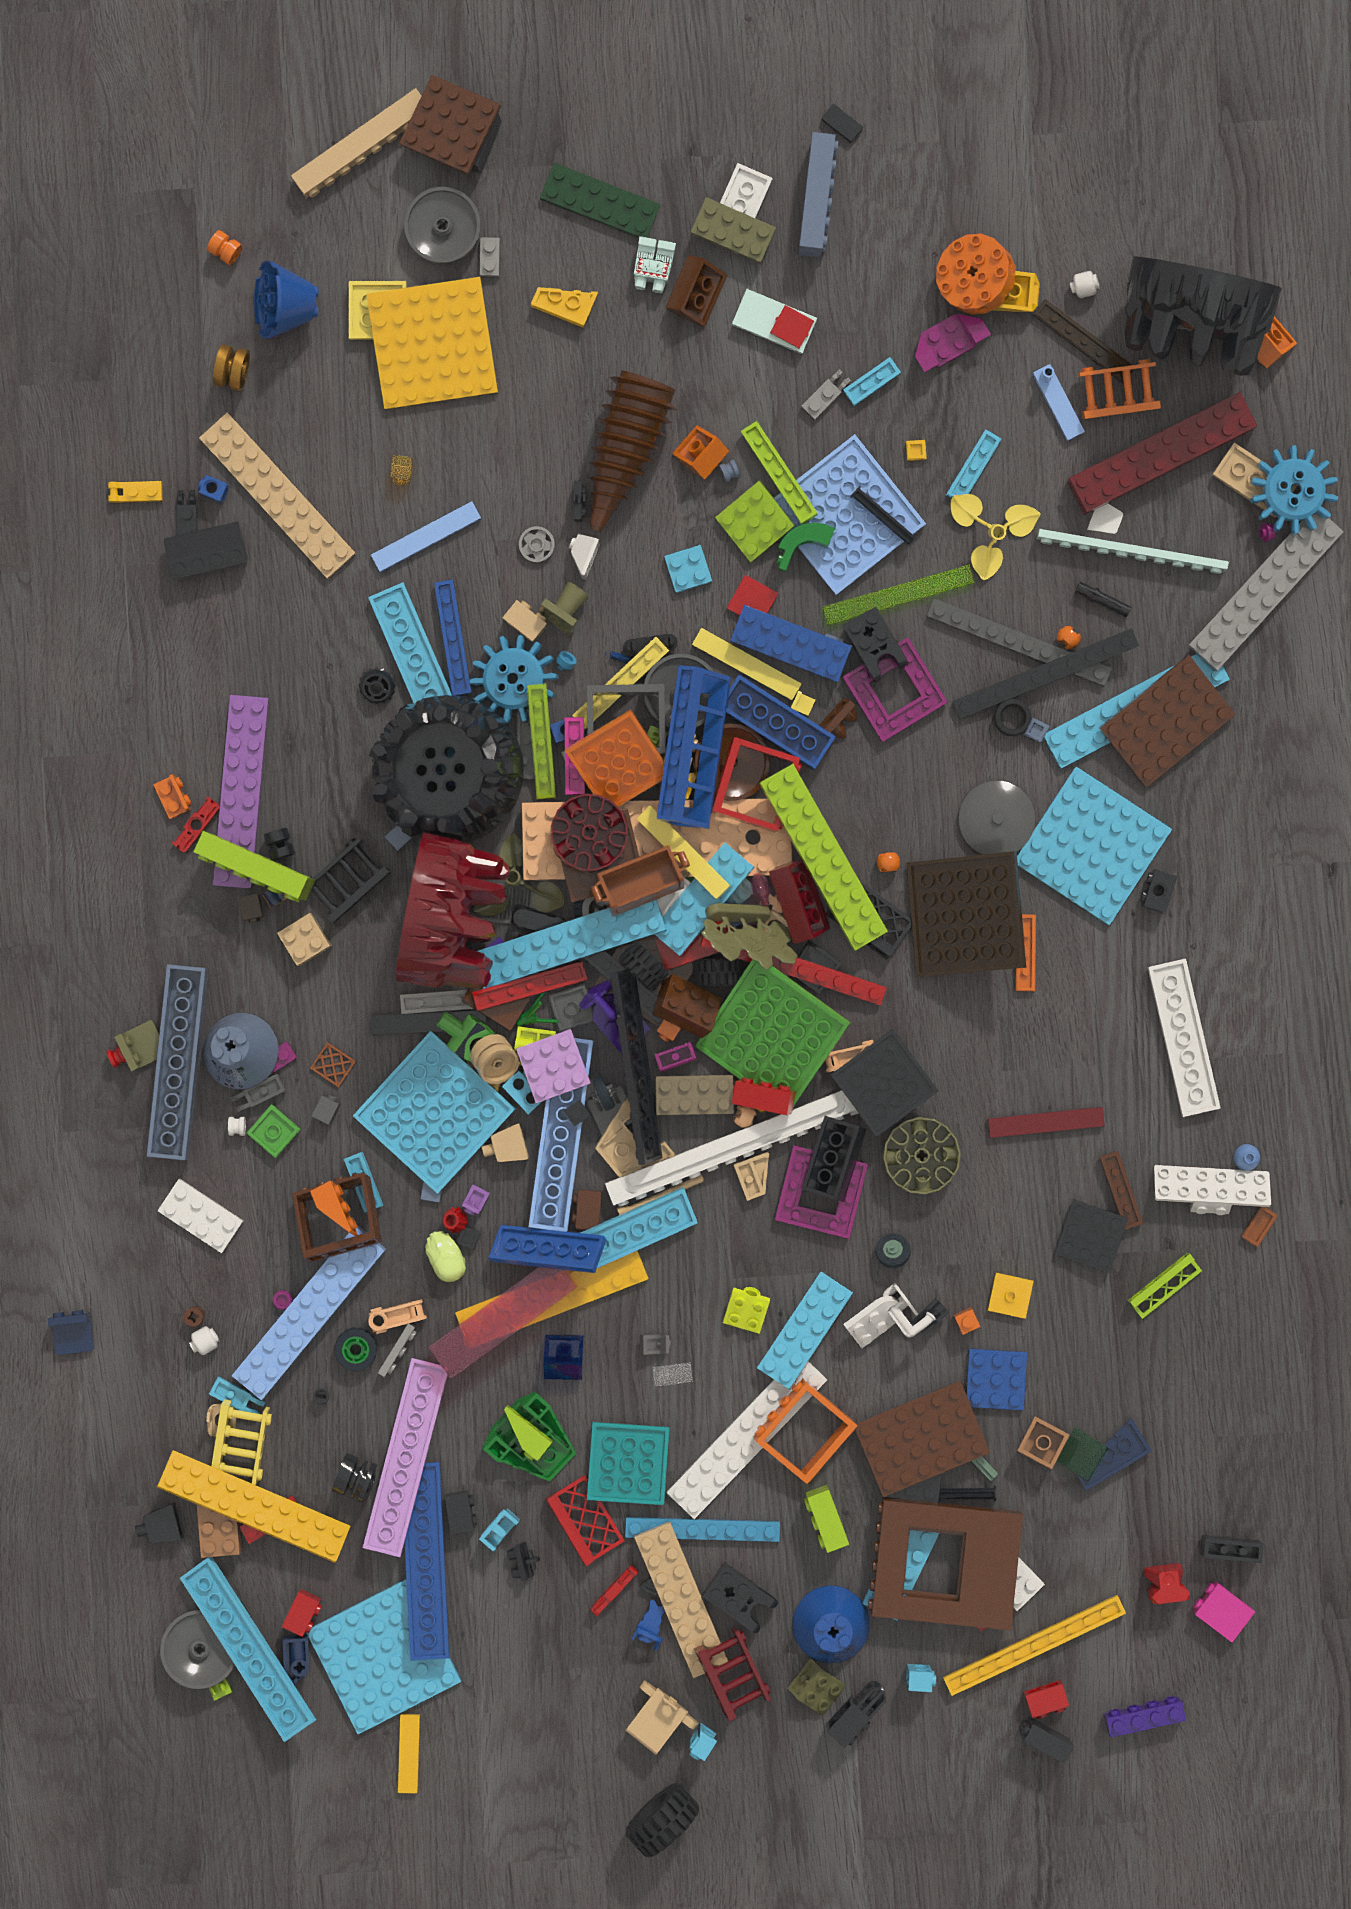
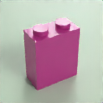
M1214 1581L1213 1584L1209 1583L1205 1588L1204 1596L1195 1601L1192 1612L1230 1642H1233L1255 1611L1217 1581Z

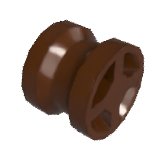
M197 1306L187 1309L184 1313V1321L191 1327L198 1326L205 1318L204 1311Z

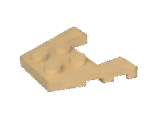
M625 1098L595 1146V1149L619 1178L675 1156L674 1152L663 1141L661 1143L663 1158L645 1165L638 1164L633 1134L624 1125L630 1119L631 1112L630 1103L627 1098Z

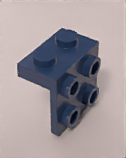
M84 1310L72 1311L70 1315L58 1312L53 1313V1317L47 1319L48 1326H52L54 1348L57 1355L88 1352L94 1349L90 1312L84 1313Z

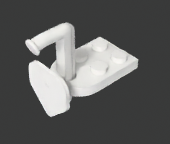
M894 1283L884 1291L883 1297L864 1308L844 1323V1326L860 1347L863 1348L879 1335L886 1332L895 1323L906 1337H913L932 1321H935L936 1318L927 1312L922 1320L912 1326L902 1313V1310L909 1306L916 1316L919 1314L896 1283ZM896 1292H899L901 1295L898 1300L892 1296Z

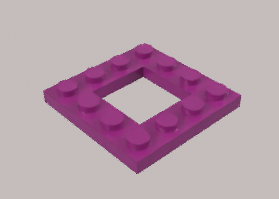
M908 637L899 642L898 645L908 663L904 670L921 697L893 714H887L869 683L873 680L864 665L859 666L842 677L881 742L886 741L948 703ZM883 659L878 664L881 676L898 666L891 659Z
M793 1145L775 1220L849 1239L868 1164L856 1161L844 1202L838 1201L835 1215L801 1207L798 1204L802 1186L814 1150Z

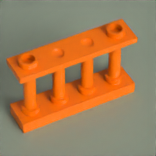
M1150 359L1139 360L1138 365L1093 371V367L1082 368V372L1077 373V377L1084 376L1088 404L1086 411H1081L1082 419L1161 408L1160 401H1155L1152 398L1149 367L1156 366V362L1150 363ZM1141 368L1145 399H1143V403L1136 404L1135 400H1133L1130 369ZM1122 371L1126 400L1124 406H1117L1114 403L1111 372ZM1103 373L1107 404H1105V408L1098 409V406L1095 405L1092 375Z

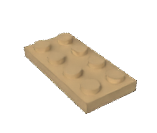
M1233 443L1212 476L1250 501L1254 496L1262 495V487L1251 485L1250 480L1252 478L1264 480L1267 474L1257 467L1258 463L1261 462L1260 459L1236 443ZM1282 482L1280 486L1285 489L1286 484ZM1292 484V485H1291V492H1292V493H1293V491L1296 489V487H1297L1298 485H1296V484ZM1264 501L1254 503L1263 510L1267 509Z

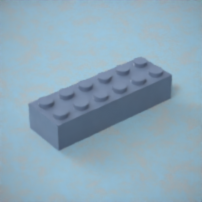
M812 133L798 252L800 256L821 258L822 252H826L828 236H824V233L828 234L830 217H826V214L830 215L832 198L828 197L832 196L834 179H831V177H834L836 160H833V158L837 156L839 142L835 141V134Z

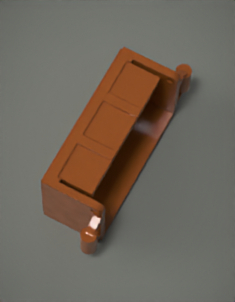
M668 845L598 873V883L591 887V892L596 903L607 902L612 917L684 889V878L681 873L690 866V863L684 851L672 852ZM678 855L683 868L679 869L674 856ZM598 886H600L605 899H603Z

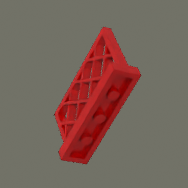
M583 1475L553 1495L546 1497L545 1500L585 1566H588L625 1540L601 1501H596V1511L585 1509L587 1491L586 1495L575 1492L577 1484L583 1480L588 1488V1478L586 1475ZM564 1492L571 1493L570 1504L561 1503L558 1496ZM574 1495L585 1497L583 1508L572 1506ZM571 1508L582 1510L579 1522L570 1518ZM584 1511L595 1513L592 1525L582 1522ZM598 1514L606 1517L607 1523L605 1528L595 1526ZM581 1525L592 1527L589 1538L580 1535ZM594 1528L605 1530L602 1541L592 1539ZM607 1531L614 1532L619 1540L612 1544L605 1542ZM591 1541L601 1543L600 1552L592 1555L589 1550Z

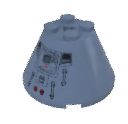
M235 1013L220 1019L209 1030L203 1045V1060L207 1071L214 1080L231 1089L252 1088L266 1080L274 1070L279 1055L278 1040L270 1025L263 1019L248 1013Z

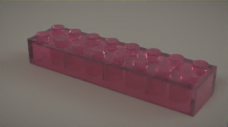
M538 1267L428 1348L450 1379H452L578 1286L566 1270Z

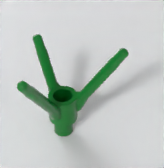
M545 992L540 993L531 1007L516 1021L519 1027L529 1023H559V1020L537 1018L535 1011L542 1005L540 1000Z

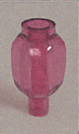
M755 873L751 876V890L754 896L761 900L762 906L769 905L768 897L770 895L769 883L767 878L762 876L761 873Z

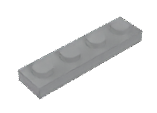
M467 990L400 995L401 1014L473 1008L461 1001Z

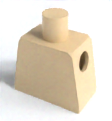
M520 1123L492 1135V1144L482 1146L484 1157L496 1155L497 1162L529 1159Z

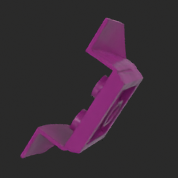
M954 314L921 333L915 358L925 373L935 366L940 368L970 351L979 341L990 336L991 333L982 319Z

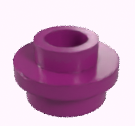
M1263 523L1259 528V537L1264 542L1274 539V526Z

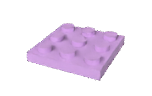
M571 1029L516 1049L536 1103L591 1083Z

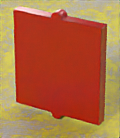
M785 305L779 317H776V322L770 334L800 349L804 339L809 336L808 332L814 320Z

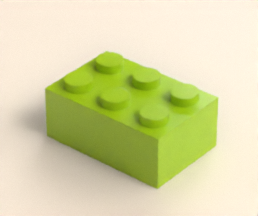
M824 1485L805 1492L807 1498H804L808 1513L813 1512L814 1516H811V1521L815 1531H820V1534L817 1536L821 1548H826L827 1553L849 1545L828 1486Z

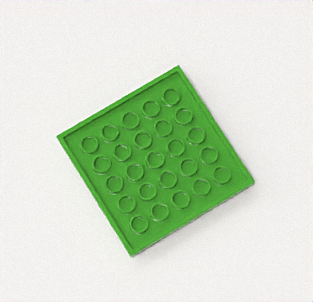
M752 959L719 1009L712 1032L700 1038L695 1047L740 1080H742V1077L754 1079L753 1082L758 1084L761 1081L772 1083L773 1087L779 1088V1085L789 1086L790 1090L796 1091L794 1107L851 1022L775 967L771 966L766 970L758 961Z

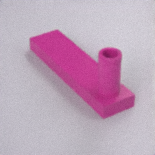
M584 717L565 718L566 749L584 738ZM565 752V794H585V781Z

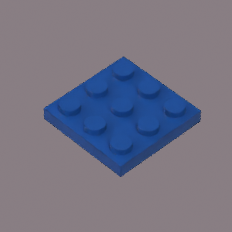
M969 1348L966 1396L971 1407L1024 1410L1027 1352Z

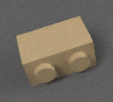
M516 600L503 616V620L534 644L546 629L547 623L545 621L547 619L538 612L535 615L530 611L532 607L525 601L520 603Z

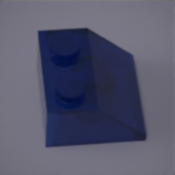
M545 1334L544 1379L582 1380L584 1335Z

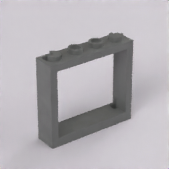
M664 684L587 685L588 735L594 732L593 695H658L659 748L656 749L661 756H665Z

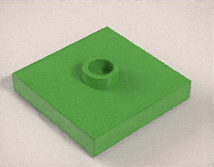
M271 1104L246 1134L274 1158H277L301 1128Z

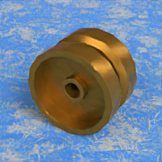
M222 344L218 350L214 365V386L224 388L229 382L231 390L241 392L248 375L250 351L238 348L234 353L232 346Z

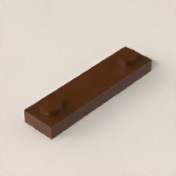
M1119 1151L1100 1156L1099 1158L1118 1213L1128 1217L1125 1230L1143 1224Z

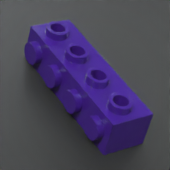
M1176 1696L1167 1697L1165 1700L1158 1702L1156 1700L1149 1701L1140 1706L1131 1705L1127 1709H1113L1108 1711V1713H1104L1107 1732L1110 1737L1186 1721L1183 1703Z

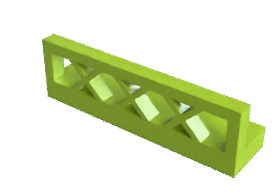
M1190 1253L1184 1254L1127 1300L1142 1319L1202 1271ZM1190 1263L1196 1269L1190 1275L1183 1274V1269ZM1174 1276H1179V1284L1177 1286H1168L1170 1279ZM1159 1288H1164V1296L1162 1298H1153L1155 1291ZM1144 1300H1149V1308L1142 1313L1137 1306Z

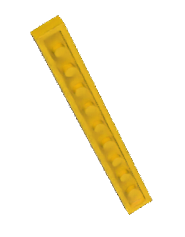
M1115 1595L944 1676L943 1679L951 1696L1114 1620L1126 1614L1118 1595Z

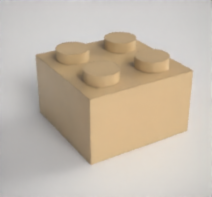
M312 913L307 914L277 933L297 966L303 965L332 947Z

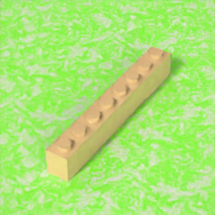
M415 88L292 174L291 177L304 197L306 199L315 197L321 188L332 185L337 177L348 174L351 171V167L356 164H362L371 153L376 154L382 149L384 144L395 141L398 134L403 131L405 132L421 98L419 91Z

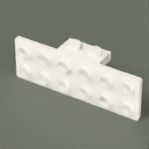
M1154 1166L1155 1200L1191 1202L1190 1212L1198 1214L1215 1213L1217 1215L1229 1214L1232 1205L1271 1206L1270 1176L1267 1171Z

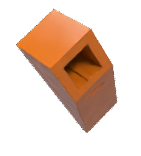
M328 1181L310 1191L316 1207L352 1235L358 1236L356 1228H358L357 1224L349 1215L350 1207L341 1196L343 1195V1190L339 1184L336 1185L332 1181Z

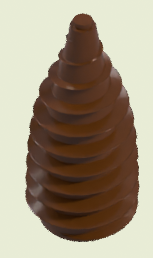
M621 370L620 376L610 377L616 384L615 390L605 391L612 398L610 404H601L608 414L605 418L597 419L604 426L603 432H594V435L601 440L600 446L591 447L598 454V460L589 462L596 468V476L589 477L594 482V492H591L593 506L591 508L590 529L598 532L605 528L614 511H618L616 508L623 499H628L625 496L630 488H638L634 483L637 476H647L641 468L645 463H654L648 455L651 450H661L655 444L657 437H667L660 429L663 424L672 423L666 417L669 410H677L671 404L675 389L653 379Z

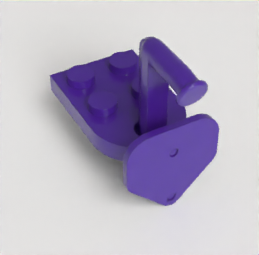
M606 980L590 988L579 1006L582 1010H585L594 1004L592 1018L595 1024L622 1054V1048L619 1043V1028L616 1024V1007L613 1004L614 994H605L611 988L609 980ZM643 1020L644 1034H646L650 1027Z

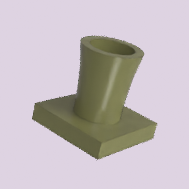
M567 582L556 603L553 604L545 598L539 613L547 619L546 621L570 637L577 623V620L572 615L588 599V595L575 584Z

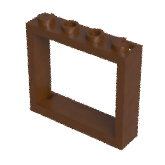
M355 1172L352 1176L346 1178L338 1177L332 1182L336 1185L339 1184L343 1191L362 1185L371 1231L365 1234L314 1248L306 1201L313 1200L311 1190L327 1182L318 1183L312 1188L304 1187L302 1190L292 1193L303 1259L312 1263L382 1243L371 1178L364 1172L358 1174Z

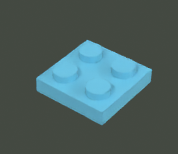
M701 545L664 556L675 593L712 582Z

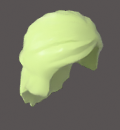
M434 1231L427 1238L425 1245L426 1255L439 1279L445 1282L457 1281L465 1273V1258L449 1233L445 1234L443 1231Z

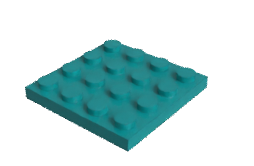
M592 1422L587 1500L664 1505L669 1427Z

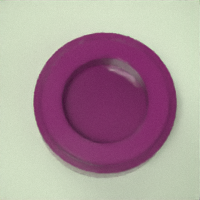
M280 1290L273 1296V1304L280 1310L287 1309L293 1301L292 1295L286 1290Z

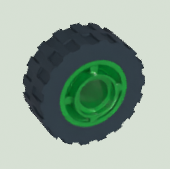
M352 1327L341 1333L334 1347V1353L340 1365L347 1370L361 1371L366 1367L368 1368L375 1360L377 1354V1342L374 1336L368 1330L360 1327ZM357 1344L361 1347V1352L354 1354L350 1347Z

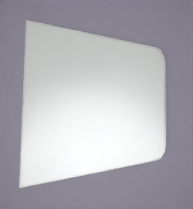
M1106 504L1094 510L1087 530L1115 534L1121 523L1123 513L1110 504Z

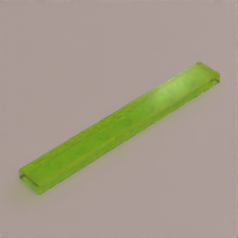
M970 564L823 606L822 608L827 625L829 626L856 618L874 607L881 611L971 585L975 581Z

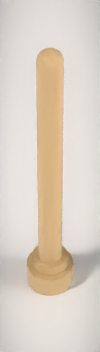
M700 1175L633 1205L616 1207L617 1211L621 1215L682 1187L686 1190L702 1183L704 1177Z

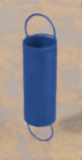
M613 651L610 655L611 659L623 663L630 662L632 658Z

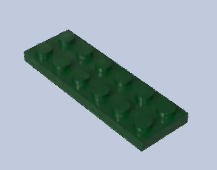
M553 163L540 196L542 201L637 238H648L660 208L659 203L557 163Z

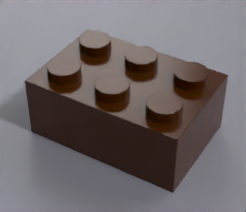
M672 974L663 980L652 1014L703 1038L713 1030L722 998Z

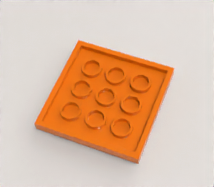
M632 710L627 711L565 749L566 754L591 792L612 800L618 807L662 781L665 761Z

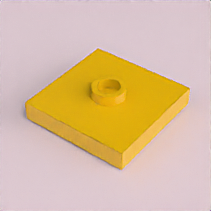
M995 1272L987 1310L1026 1319L1034 1281Z

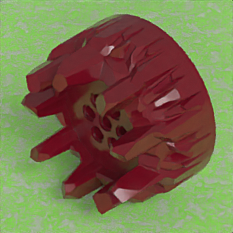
M423 833L404 917L396 968V982L440 988L443 985L468 988L487 987L491 979L489 971L493 961L486 957L484 953L467 949L465 943L467 941L490 942L491 937L497 936L492 922L470 915V905H500L506 900L507 896L505 895L503 885L485 881L506 880L510 870L509 865L504 862L503 858L496 854L474 849L471 844L463 843L453 838Z

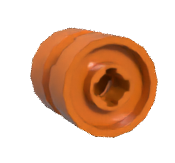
M218 230L212 236L207 245L209 253L215 257L220 256V260L229 266L236 261L243 248V245L235 239L229 240V236L221 230Z

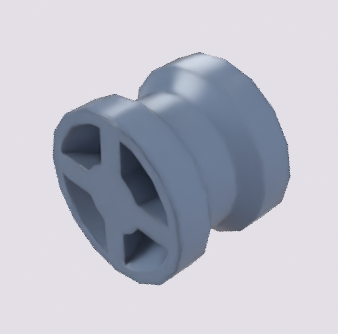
M734 459L730 460L728 464L719 465L726 483L730 482L734 477H740Z

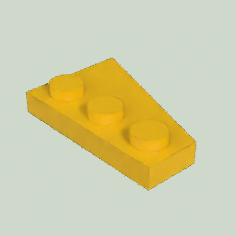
M538 287L531 302V307L584 328L598 292L591 291V293H586L579 290H574L573 292Z

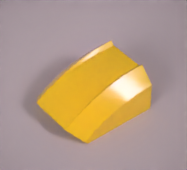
M1015 271V283L1012 290L1004 299L1005 301L994 310L1033 312L1038 306L1040 283L1035 273Z

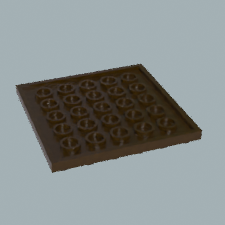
M1017 851L907 863L916 977L1026 968Z

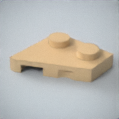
M768 1152L733 1164L747 1201L765 1194Z

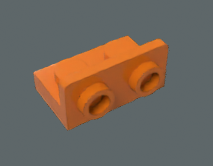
M171 774L168 778L153 784L170 820L191 810L189 805L192 802L188 794L184 795L181 789L184 785L180 777Z

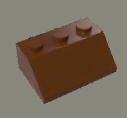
M688 255L665 308L683 319L705 327L727 274L702 257Z

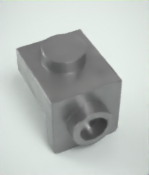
M640 1335V1354H669V1349L671 1348L669 1335Z

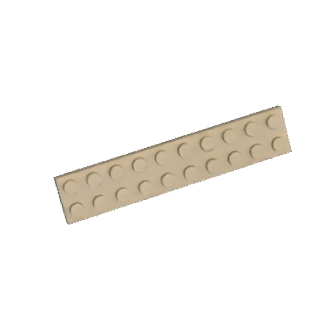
M228 412L199 437L327 579L356 555L351 547Z

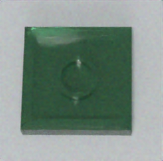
M1075 1427L1057 1461L1089 1481L1109 1448Z

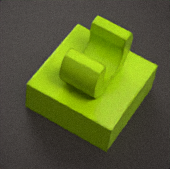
M650 726L647 735L654 746L659 748V729ZM665 732V740L667 738L668 732Z
M227 1678L209 1688L214 1701L233 1691Z

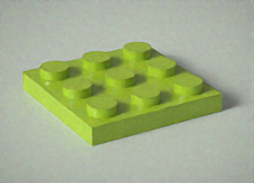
M761 481L754 484L715 517L750 562H753L796 526Z

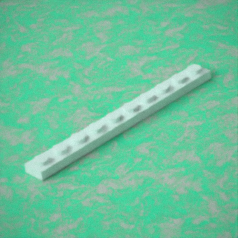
M1043 529L1038 530L1036 538L1041 540L1040 543L1043 544L1060 543L1059 546L1071 548L1072 545L1077 546L1082 551L1095 549L1100 554L1112 552L1116 553V556L1127 558V555L1135 556V559L1140 561H1146V558L1153 559L1154 563L1157 564L1170 562L1175 567L1187 565L1191 566V569L1202 571L1205 568L1210 569V572L1215 574L1225 572L1228 569L1229 563L1223 560Z

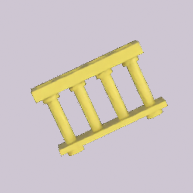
M224 1399L220 1408L211 1467L225 1473L252 1477V1484L256 1485L258 1481L262 1480L263 1469H260L267 1425L270 1426L272 1414H269L270 1407H266L262 1415L234 1410V1407H231L232 1401ZM234 1417L261 1422L260 1433L231 1428V1426H228L229 1419ZM234 1436L257 1440V1451L229 1447L228 1444H225L226 1437ZM229 1454L256 1459L254 1470L225 1465L222 1462L223 1456Z

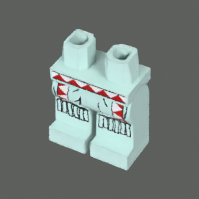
M639 237L634 270L635 289L645 290L646 282L654 283L652 292L662 294L665 285H668L676 243L659 240L656 259L654 260L657 240Z

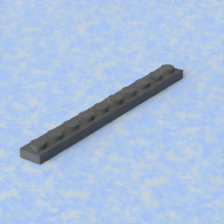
M935 598L926 616L1042 663H1047L1072 653ZM1097 663L1072 674L1104 687L1112 668Z

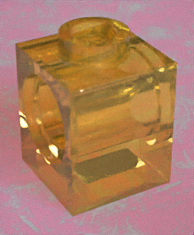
M393 455L390 479L394 481V484L405 485L406 483H411L412 457Z

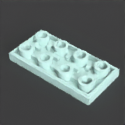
M746 289L732 325L803 354L817 318L794 309L814 320L808 332L809 336L804 339L800 349L770 334L776 322L775 319L779 317L785 304Z

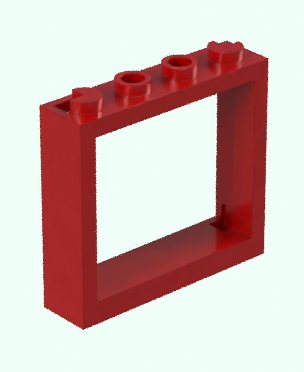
M734 737L731 739L714 795L712 813L774 833L778 832L779 829H782L783 825L777 814L772 824L722 808L723 800L740 746L791 762L798 773L801 768L800 758Z

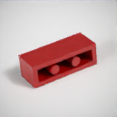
M746 1077L735 1081L732 1104L783 1115L792 1114L796 1091L790 1090L789 1086L779 1085V1088L773 1087L772 1083L761 1081L758 1084L753 1082L754 1079Z

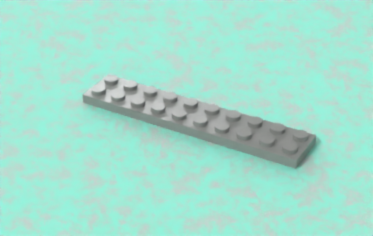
M1314 513L1312 517L1316 522L1317 528L1310 531L1305 520H1302L1299 523V533L1296 535L1290 533L1194 638L1188 647L1211 668L1218 671L1344 532L1329 518L1323 519L1317 513Z

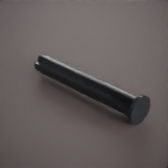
M859 486L850 498H855L905 543L910 544L915 539V536L860 489L861 486Z
M996 1486L994 1488L940 1489L939 1499H994L996 1501Z

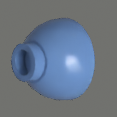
M1243 1144L1234 1152V1163L1241 1170H1253L1260 1163V1153L1255 1146Z

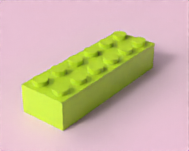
M205 831L202 832L194 850V853L199 854V859L212 864L215 861V866L227 871L232 869V874L247 879L250 877V882L265 887V885H268L267 889L282 895L284 892L286 893L285 897L293 901H306L315 882V879Z

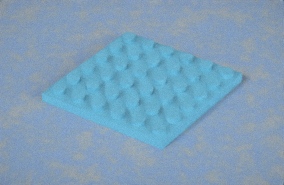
M1075 767L1035 827L1029 841L1018 853V867L1099 920L1110 925L1172 829L1086 772Z
M430 1031L357 1110L353 1117L438 1194L516 1108L489 1083L485 1082L463 1059L451 1051L439 1037Z
M406 1579L312 1626L309 1634L307 1633L357 1734L462 1681L451 1658L410 1661Z

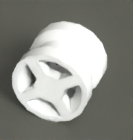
M229 1117V1136L234 1134L245 1136V1117H240L239 1119Z

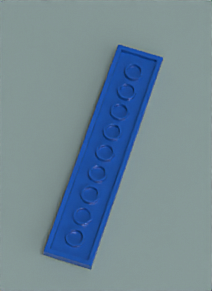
M431 1462L424 1465L405 1539L410 1661L450 1658L440 1462Z

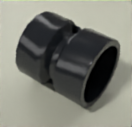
M288 828L264 834L266 844L270 846L268 851L272 861L295 854L293 844L289 842L290 834ZM283 843L284 847L277 848L276 845Z

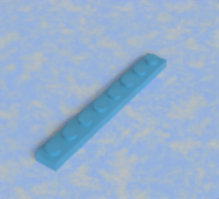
M626 1517L625 1537L634 1538L637 1534L670 1521L677 1539L779 1542L780 1521Z

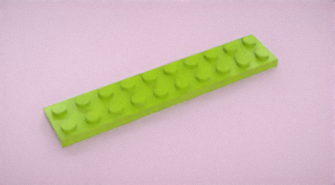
M794 764L760 782L762 790L852 949L856 951L888 932Z

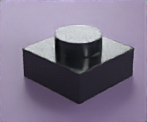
M581 1100L564 1109L573 1126L590 1117Z

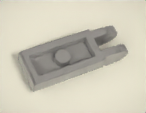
M840 369L830 379H827L801 406L814 420L841 395L843 389L851 382L847 378L838 388L833 384L843 373Z

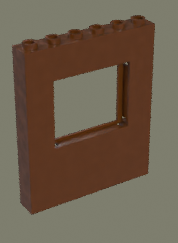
M883 1497L882 1503L879 1502L878 1514H881L880 1522L876 1523V1533L879 1534V1538L874 1543V1553H877V1557L872 1562V1572H875L874 1580L871 1579L870 1591H873V1596L868 1601V1610L871 1611V1615L873 1617L1011 1631L1023 1520L1022 1512ZM910 1530L963 1535L957 1595L904 1589Z

